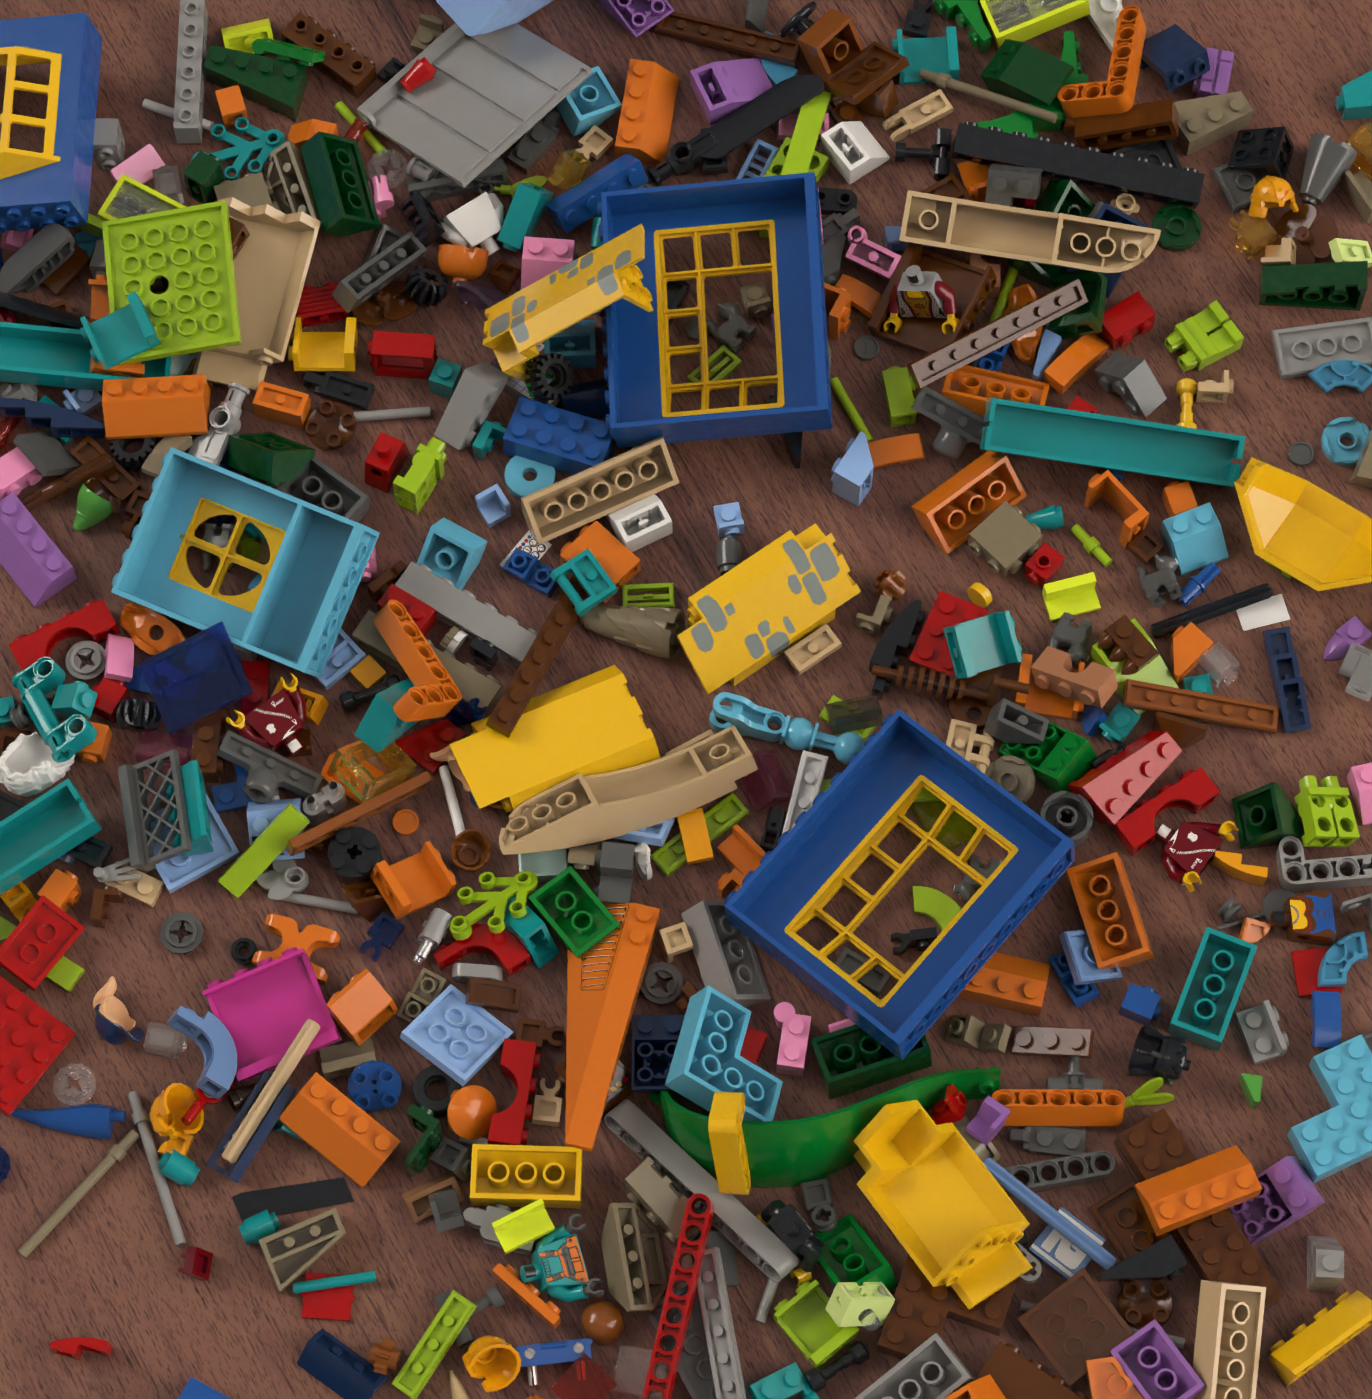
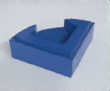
M1085 704L1082 712L1083 729L1091 737H1094L1100 728L1101 722H1104L1107 718V715L1100 708Z

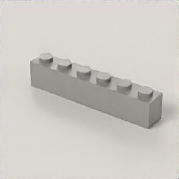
M411 561L395 584L397 587L434 608L438 621L450 628L456 625L468 634L467 638L470 640L476 637L481 641L483 639L490 641L496 647L497 656L519 668L538 635V632L529 628L526 630L519 626V622L508 615L504 617L499 614L493 605L487 602L484 604L479 602L468 590L463 589L461 591L454 587L453 582L443 576L439 578L434 575L432 570L424 564L417 565Z

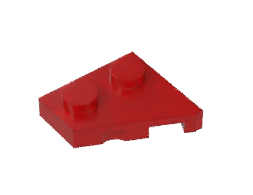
M445 718L397 740L394 743V748L434 776L439 771L438 768L443 766L446 761H436L430 757V753L438 752L449 746V744L467 736L464 731Z

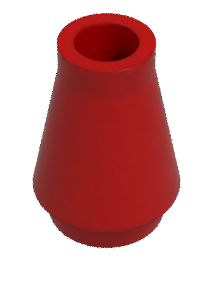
M423 57L420 61L416 60L399 83L410 93L434 78L433 75L437 71Z

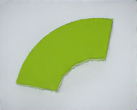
M924 886L912 887L914 914L924 915L934 920L940 927L941 932L961 910L952 898L941 891Z

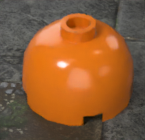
M442 244L441 246L439 245L438 264L444 275L453 278L452 283L467 285L468 280L477 279L486 269L489 251L474 247V249L466 248L464 245Z

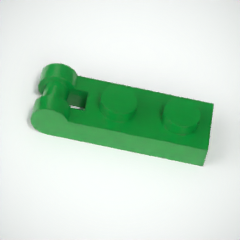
M272 38L257 39L252 43V50L256 54L275 53L278 54V59L292 61V58L299 59V64L313 66L315 62H324L325 52Z

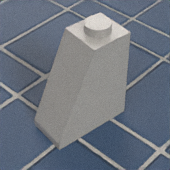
M1307 1235V1291L1335 1292L1344 1279V1250L1336 1237Z

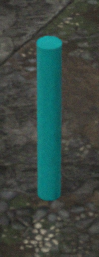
M374 1270L293 1283L294 1294L376 1282V1273Z

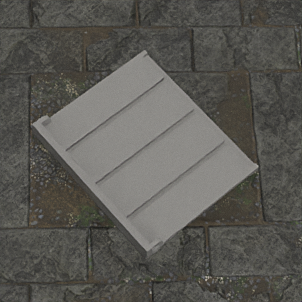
M454 23L359 106L357 112L364 125L381 133L464 188L589 77L592 71L589 66L517 23L477 36H468ZM425 57L437 72L433 75L434 78L408 93L399 82L405 77L417 59L420 61Z

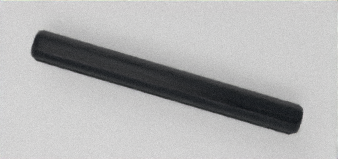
M1264 583L1154 623L1150 628L1152 636L1158 639L1174 633L1180 626L1185 628L1190 622L1196 625L1268 599L1272 596V589L1268 583Z

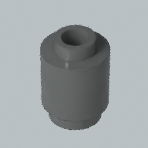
M726 537L716 544L717 570L720 571V576L742 562V544L736 541L735 538Z

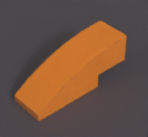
M1096 334L1082 336L1044 370L1042 380L1049 383L1053 389L1062 395L1075 381L1078 382L1107 352L1110 345Z

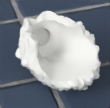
M33 732L31 735L20 733L0 756V783L4 784L7 790L15 795L24 797L36 795L51 787L52 784L65 776L66 772L70 770V766L74 763L75 755L65 762L57 763L52 758V750L49 746L45 745L43 738L37 732Z

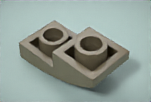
M192 436L164 437L145 460L141 467L142 472L155 478L159 476L163 467L162 459L169 452L170 447L184 452L194 445Z
M600 841L570 847L568 863H574L573 868L589 869L590 865H595L596 852L599 850Z
M423 967L412 990L406 995L397 1016L411 1023L443 992L449 979L427 967Z

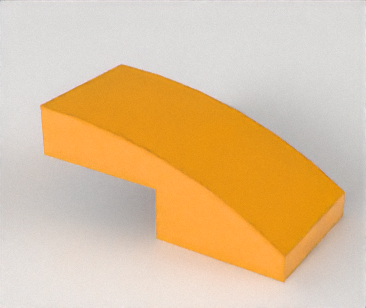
M1215 851L1212 864L1219 870L1244 882L1264 886L1268 867L1241 864L1242 854Z
M23 882L0 895L2 901L19 923L37 902Z

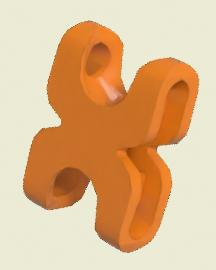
M268 914L264 922L269 932L282 937V943L278 949L272 952L260 950L255 952L251 962L257 968L258 962L270 957L273 960L283 957L282 952L292 947H297L298 950L304 949L310 960L311 954L318 948H336L341 937L334 930L314 924L306 926L302 932H299L297 922L294 919L276 914ZM310 962L319 984H326L328 975L324 968Z

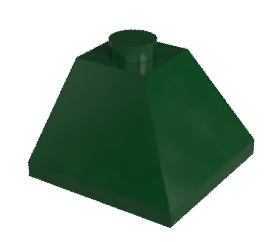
M1271 782L1232 798L1236 825L1239 829L1238 836L1241 849L1279 845L1281 840L1287 836L1302 837L1298 812L1276 782Z

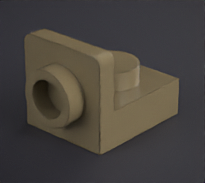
M420 15V25L410 44L411 50L421 53L445 32L444 22L434 15Z
M764 281L739 287L747 318H760L772 312V299L768 297Z

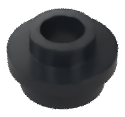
M240 938L231 946L233 960L242 965L251 963L253 955L258 951L255 942L249 938ZM243 948L249 949V953L245 956L240 955V951Z

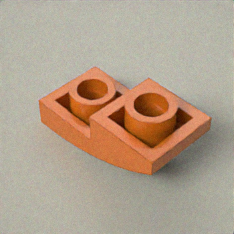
M842 274L834 287L841 286L851 293V307L854 306L870 319L882 294L863 282Z
M919 433L895 436L868 443L874 466L873 469L896 463L902 465L925 458Z

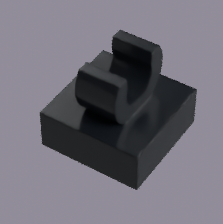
M393 57L377 74L378 79L386 84L405 65Z

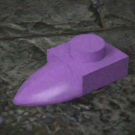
M1356 616L1352 617L1336 630L1325 647L1323 659L1325 661H1332L1344 658L1352 642L1362 646L1372 637V633Z

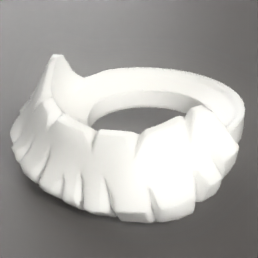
M645 842L637 843L635 845V866L640 877L644 881H648L652 878L650 848Z

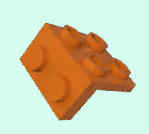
M824 282L826 311L830 312L828 337L838 341L841 333L845 334L851 323L849 319L851 313V293L841 286L834 287Z

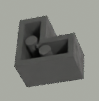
M991 164L988 171L985 203L1013 207L1014 197L1036 200L1040 194L1042 169Z
M1115 351L1094 370L1100 387L1105 391L1121 395L1125 402L1124 407L1131 415L1146 418L1167 399L1145 359Z
M603 841L602 850H597L595 866H597L596 874H600V883L594 884L593 893L602 904L631 903L636 865L635 845Z

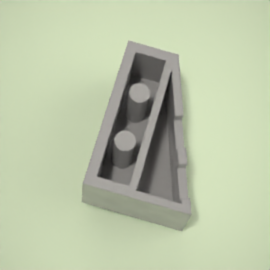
M486 361L464 369L434 435L458 450L472 446L478 435L477 432L511 376Z

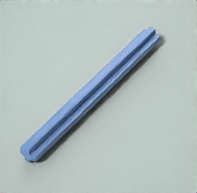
M988 1157L984 1160V1165L1002 1188L1105 1270L1114 1266L1117 1261L1116 1257L993 1159Z

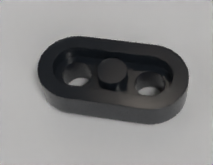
M818 187L819 196L824 198L820 200L821 214L832 215L833 213H841L844 215L853 208L857 209V196L853 191ZM847 198L849 201L842 202L841 199Z

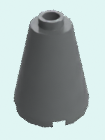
M1313 134L1309 140L1299 196L1302 198L1303 203L1315 207L1316 204L1321 205L1343 177L1344 172L1356 160L1358 153L1352 146L1343 141L1341 144L1333 142L1334 137L1329 135Z

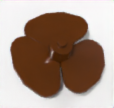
M1306 204L1298 206V212H1293L1291 209L1284 213L1275 225V233L1279 238L1274 241L1273 245H1281L1282 238L1292 237L1297 246L1295 265L1315 264L1314 255L1320 259L1328 258L1331 255L1328 242L1338 238V228L1335 220L1330 216H1322L1313 225L1317 217V210L1313 205Z
M394 280L351 312L357 317L358 321L367 326L376 327L382 323L383 318L388 321H398L410 316L417 309L418 302L411 300L410 296L396 298L405 293L406 287L404 285L406 282Z

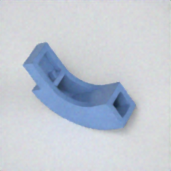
M180 1006L170 1016L167 1025L189 1037L199 1046L204 1058V1068L195 1086L219 1100L229 1090L236 1074L237 1051L235 1043L225 1025L215 1015L208 1011L201 1018L193 1010Z

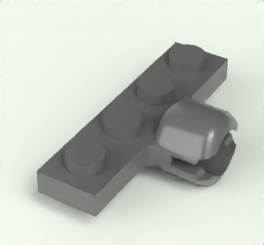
M927 386L921 388L911 406L912 409L940 424V430L933 440L932 446L937 452L954 460L960 457L969 442H975L980 445L983 426H988L989 422H984V417Z
M230 730L226 732L216 754L248 771V777L244 783L243 790L250 800L257 803L270 802L278 787H283L307 798L317 792L323 778L322 775Z

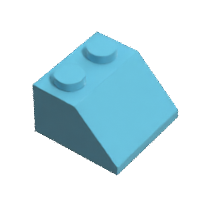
M599 66L591 68L592 74L555 106L573 137L588 132L594 125L598 127L622 107L621 102Z
M1210 502L1162 521L1159 533L1171 557L1177 559V569L1181 577L1205 568L1211 562L1217 563L1228 559L1229 556L1222 527Z
M442 518L430 527L416 564L426 565L432 570L434 575L439 578L442 576L448 578L453 582L454 587L462 590L480 563L488 541L452 521Z

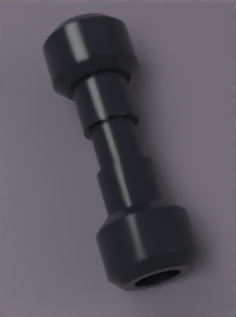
M398 675L387 676L384 682L374 685V687L367 690L363 689L355 693L349 690L341 693L339 700L345 713L357 710L358 705L373 699L377 693L399 683Z
M856 1340L848 1345L847 1352L839 1356L831 1364L828 1363L820 1369L814 1367L806 1372L805 1379L810 1388L818 1392L826 1387L827 1381L834 1377L837 1372L848 1368L854 1363L859 1365L869 1359L870 1354L862 1341Z

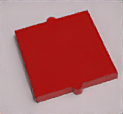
M1313 946L1308 950L1291 951L1298 998L1312 996V990L1343 992L1342 986L1318 987L1319 966L1330 947L1316 949Z
M306 1272L305 1281L341 1276V1274ZM354 1285L301 1293L303 1298L301 1317L305 1319L350 1321L352 1302L355 1301L353 1296Z

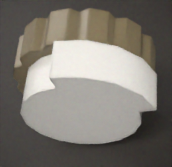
M455 625L442 639L438 648L441 651L447 650L454 655L462 646L468 634Z

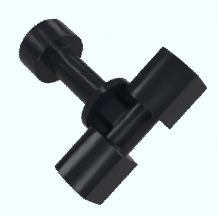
M938 128L936 144H931L930 149L906 147V142H896L895 162H905V157L930 159V164H935L934 180L940 181L948 177L950 172L948 151L951 149L952 129Z

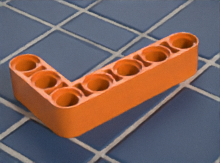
M1135 5L1126 6L1118 15L1107 81L1065 85L1057 94L1063 112L1067 117L1078 118L1121 114L1133 107L1146 35V24L1139 7Z
M391 599L374 616L373 623L415 686L409 688L394 704V712L405 722L444 717L461 700L462 694L406 608L399 601Z

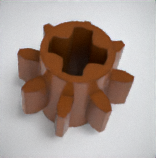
M892 569L883 570L875 578V587L877 588L875 593L879 597L881 594L890 597L892 601L898 600L906 591V583L904 582L906 577L898 569L895 572Z
M383 1338L380 1344H373L368 1363L374 1364L373 1372L387 1375L390 1369L396 1371L402 1352L396 1349V1341Z

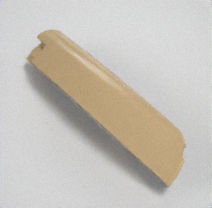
M908 190L899 241L1101 273H1118L1129 270L1144 261L1155 248L1161 230Z
M732 725L666 757L608 773L583 776L580 773L533 796L519 805L508 816L510 821L505 828H501L499 846L503 855L524 854L581 846L626 835L628 832L639 831L638 829L648 828L678 817L737 789L735 781L758 770V767L735 725Z

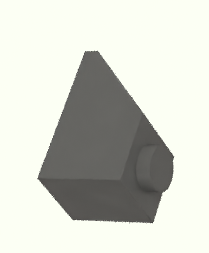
M844 234L822 246L824 282L832 286L836 284L840 275L846 246V236Z
M1003 698L990 710L984 732L1006 743L1041 744L1045 738L1049 719Z

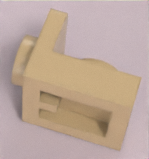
M1223 370L1221 383L1214 380L1198 382L1196 402L1226 403L1228 395L1233 394L1234 387L1233 379H1229V370Z

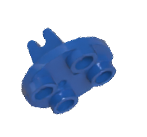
M371 1060L363 1062L353 1069L348 1078L347 1090L350 1098L362 1110L379 1111L396 1105L401 1094L402 1081L399 1073L392 1065L383 1061Z

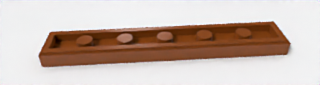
M1131 679L1124 681L1123 707L1156 713L1160 711L1178 717L1271 734L1277 732L1278 706Z
M426 771L290 839L286 850L290 856H294L334 836L339 829L352 827L427 789L431 781L430 775Z

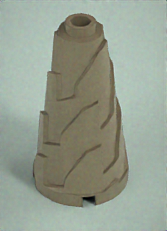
M596 605L587 614L581 616V623L584 624L585 629L613 639L617 643L673 661L680 650V646H675L678 643L677 635L685 630V612H682L683 610L665 607Z

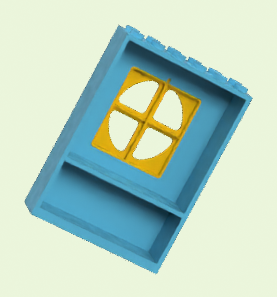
M170 447L169 452L162 459L163 467L161 472L153 481L152 494L143 505L140 523L135 526L132 532L133 540L131 545L122 556L123 564L121 569L113 578L111 592L301 672L321 678L380 532ZM221 515H233L237 518L229 542L224 548L195 536L197 527L210 518ZM248 523H253L257 526L267 540L270 549V560L265 565L245 558L236 552L245 526ZM190 546H195L220 558L219 566L208 588H204L197 582L188 567L186 554ZM232 563L256 571L262 576L259 585L246 593L235 596H225L220 593V587Z

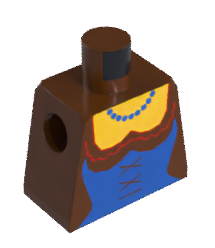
M1330 889L1291 896L1283 905L1284 911L1271 912L1272 927H1286L1287 939L1289 941L1330 946L1336 939Z

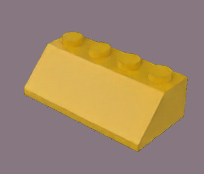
M472 1144L471 1206H495V1204H502L507 1207H525L542 1198L545 1208L581 1209L582 1149L566 1146Z
M1359 1290L1353 1294L1347 1291L1335 1300L1337 1305L1330 1311L1325 1307L1314 1315L1315 1322L1308 1327L1303 1323L1292 1332L1294 1337L1285 1343L1282 1339L1270 1348L1272 1353L1267 1360L1284 1383L1289 1386L1372 1325L1371 1299Z

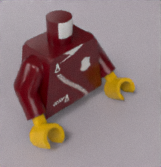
M290 672L293 677L291 683L286 684L283 677L281 676L280 682L287 689V692L285 689H282L245 716L240 711L234 710L238 715L237 721L233 722L229 717H226V721L228 724L237 727L236 730L242 737L264 748H270L274 752L285 746L291 756H294L304 748V745L297 736L304 731L303 724L307 720L306 702L300 688L297 686L298 679Z
M1184 821L1177 831L1163 823L1155 837L1166 844L1161 858L1163 859L1162 864L1169 879L1186 886L1189 892H1193L1195 890L1193 884L1195 882L1202 884L1199 876L1213 859L1215 851H1219L1223 842L1221 837L1224 836L1229 842L1235 839L1229 833L1233 830H1239L1234 822L1226 821L1223 824L1206 822L1188 823Z

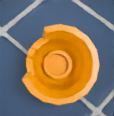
M1266 175L1254 186L1250 197L1249 216L1265 218L1268 209L1273 207L1291 208L1293 212L1299 211L1295 202L1294 191L1283 178Z
M172 1083L154 1100L149 1116L154 1131L160 1136H169L170 1140H174L184 1134H195L201 1130L204 1123L203 1110H201L189 1126L181 1121V1118L191 1107L193 1101L198 1098L189 1086L182 1083Z
M488 1335L476 1339L469 1346L467 1353L462 1356L465 1368L471 1377L486 1379L481 1383L485 1392H495L507 1387L515 1380L520 1371L521 1359L519 1353L511 1344L495 1336Z

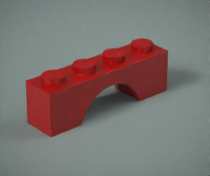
M104 599L87 603L84 608L76 612L64 614L60 620L54 623L43 624L37 628V631L29 635L18 636L8 645L19 668L23 671L39 658L50 657L54 647L64 639L83 637L100 644L107 640L108 634L118 635L120 632Z
M1202 767L1195 771L1192 769L1186 771L1179 778V782L1174 785L1171 783L1165 785L1158 791L1159 795L1153 799H1150V797L1144 799L1137 805L1138 809L1132 813L1127 811L1117 821L1113 832L1131 856H1134L1154 842L1156 835L1154 820L1162 811L1178 807L1197 814L1217 801L1220 791Z
M504 1038L500 1062L501 1074L508 1077L515 1084L518 1093L510 1107L502 1112L492 1114L488 1144L527 1145L529 1129L525 1128L526 1119L531 1120L533 1103H529L530 1094L536 1093L537 1078H534L533 1074L534 1068L539 1069L541 1062V1053L537 1052L536 1042Z

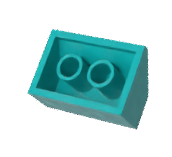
M192 760L180 767L192 846L191 851L181 854L182 857L214 852L204 777L197 760ZM170 783L166 791L168 799H171L174 793V785ZM176 808L173 809L169 816L172 824H174L178 817ZM177 833L173 840L174 848L182 845L181 834Z

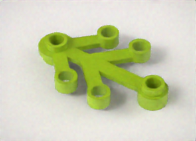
M521 871L514 877H495L491 872H484L479 876L482 889L506 888L502 892H473L471 887L460 888L457 895L461 904H484L465 917L456 916L451 920L449 929L452 937L456 940L469 938L472 934L471 925L493 910L494 915L487 922L489 929L494 934L501 933L505 929L504 918L508 900L515 895L516 901L509 905L511 916L516 919L524 917L527 913L525 907L527 896L533 894L537 889L538 878L536 874L531 871Z

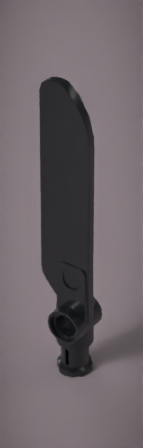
M805 74L796 75L779 82L690 141L675 143L670 153L664 157V161L653 168L648 167L646 169L649 177L657 187H660L662 182L672 175L677 176L679 174L691 173L695 170L696 163L700 160H719L820 95L825 88L823 80L818 75Z
M0 291L1 307L72 327H83L80 320L83 315ZM86 317L89 323L96 321V319Z

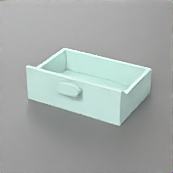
M570 848L518 854L519 872L531 871L536 874L538 882L550 881L567 868L566 849Z

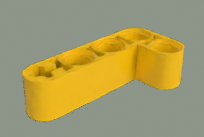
M715 1092L708 1120V1132L720 1194L748 1195L750 1192L751 1176L742 1130L745 1111V1096L743 1092Z

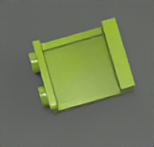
M815 1279L812 1283L806 1281L795 1291L797 1295L790 1301L787 1298L782 1300L774 1308L776 1312L774 1313L773 1320L813 1367L820 1368L859 1335V1329L857 1326L838 1327L825 1309L830 1298L820 1288V1283Z

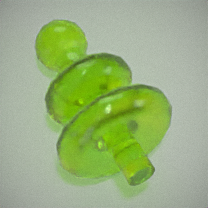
M243 532L240 539L242 556L248 559L258 558L262 550L261 544L255 542L254 538L247 537V534Z

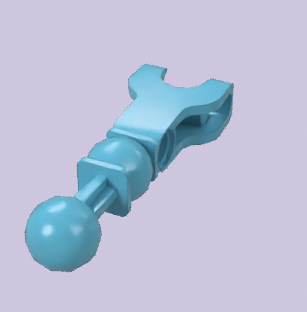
M728 692L719 693L715 697L713 710L709 715V724L715 731L720 732L735 725L741 736H750L769 742L780 741L779 744H783L784 741L793 750L808 748V751L811 752L814 746L832 751L838 761L847 765L854 753L857 752L859 754L865 747V741L855 732H846L839 737L817 731L819 723H816L814 727L805 718L790 720L789 715L785 717L778 711L758 706L743 696ZM728 701L732 707L720 705V702ZM716 717L728 722L721 724L716 720ZM776 723L780 729L777 731L771 730L767 724Z

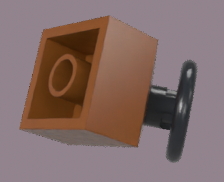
M812 1L798 11L783 26L779 36L785 38L795 31L800 36L797 41L812 74L818 75L823 80L861 52L864 47L853 21L848 15L831 8L817 22L814 23L811 19L809 20L808 17L817 7L816 2Z

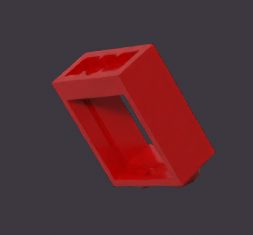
M374 331L373 340H368L367 353L370 355L369 363L370 366L374 367L375 376L429 379L438 359L435 335Z

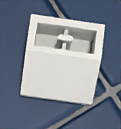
M861 121L840 122L821 134L820 149L829 157L830 162L849 185L890 160V156Z
M655 494L606 515L618 540L631 552L673 533L672 520L662 501Z

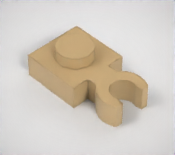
M594 125L578 141L580 148L571 152L570 160L573 162L578 157L583 158L580 162V168L582 170L589 165L591 157L598 160L614 144L613 138Z
M542 1078L539 1086L541 1095H535L532 1124L559 1127L562 1098L556 1096L560 1091V1081L556 1080L555 1087L548 1089L545 1086V1078Z

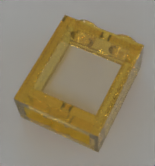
M362 740L337 749L330 769L362 802H366L410 780L417 765L394 741L377 753ZM376 755L391 772L375 778L360 761Z

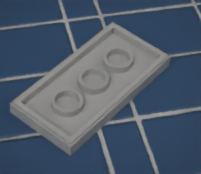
M1372 317L1277 329L1271 332L1280 379L1307 376L1315 368L1335 360H1354L1372 367Z

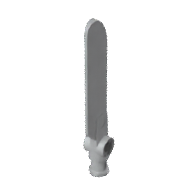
M234 382L228 384L229 390L225 400L220 402L219 406L210 413L209 422L211 426L208 434H202L193 441L194 445L191 446L188 452L192 456L217 466L220 465L228 446L229 435L237 434L241 428L239 418L242 410L240 408L245 396L250 393L248 388Z

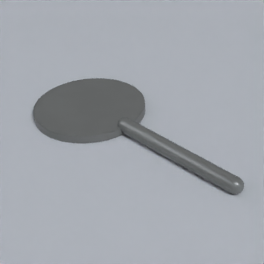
M1275 889L1264 898L1262 904L1263 912L1248 916V918L1256 920L1265 917L1271 923V912L1284 911L1283 905L1286 900L1296 894L1286 889ZM1244 918L1219 925L1217 930L1221 931L1243 923Z

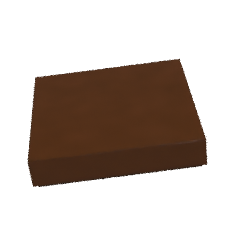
M76 242L74 244V254L43 281L57 296H60L90 265L92 258Z

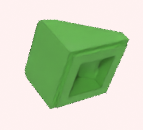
M1242 1073L1239 1083L1250 1107L1256 1109L1261 1099L1263 1078L1259 1075Z

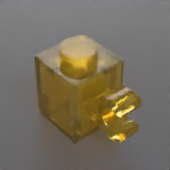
M575 149L561 152L547 180L554 186L567 191L584 180L593 163Z
M1241 210L1239 213V217L1242 219L1241 222H1237L1233 217L1229 218V226L1237 231L1235 245L1249 259L1264 251L1267 245H1273L1277 232L1265 218L1256 217L1251 221L1244 210Z

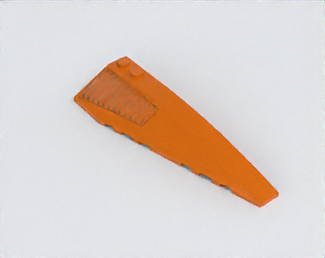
M638 903L603 904L620 924V927L579 958L569 949L567 953L565 1145L590 1152L593 1150L659 926L660 909Z

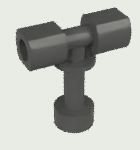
M1068 1057L1069 1072L1064 1073L1063 1078L1048 1077L1046 1080V1089L1103 1090L1102 1079L1085 1078V1073L1079 1072V1058Z
M496 1284L486 1289L488 1295L474 1302L477 1308L471 1316L491 1305H494L497 1309L506 1304ZM449 1290L434 1298L439 1310L451 1294ZM469 1318L455 1340L461 1349L475 1341L468 1327L472 1323L471 1318Z

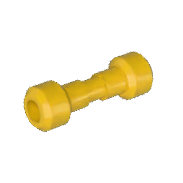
M1190 378L1181 379L1176 383V394L1180 396L1181 406L1180 423L1176 426L1197 429V425L1193 423L1192 413L1193 396L1197 393V383Z

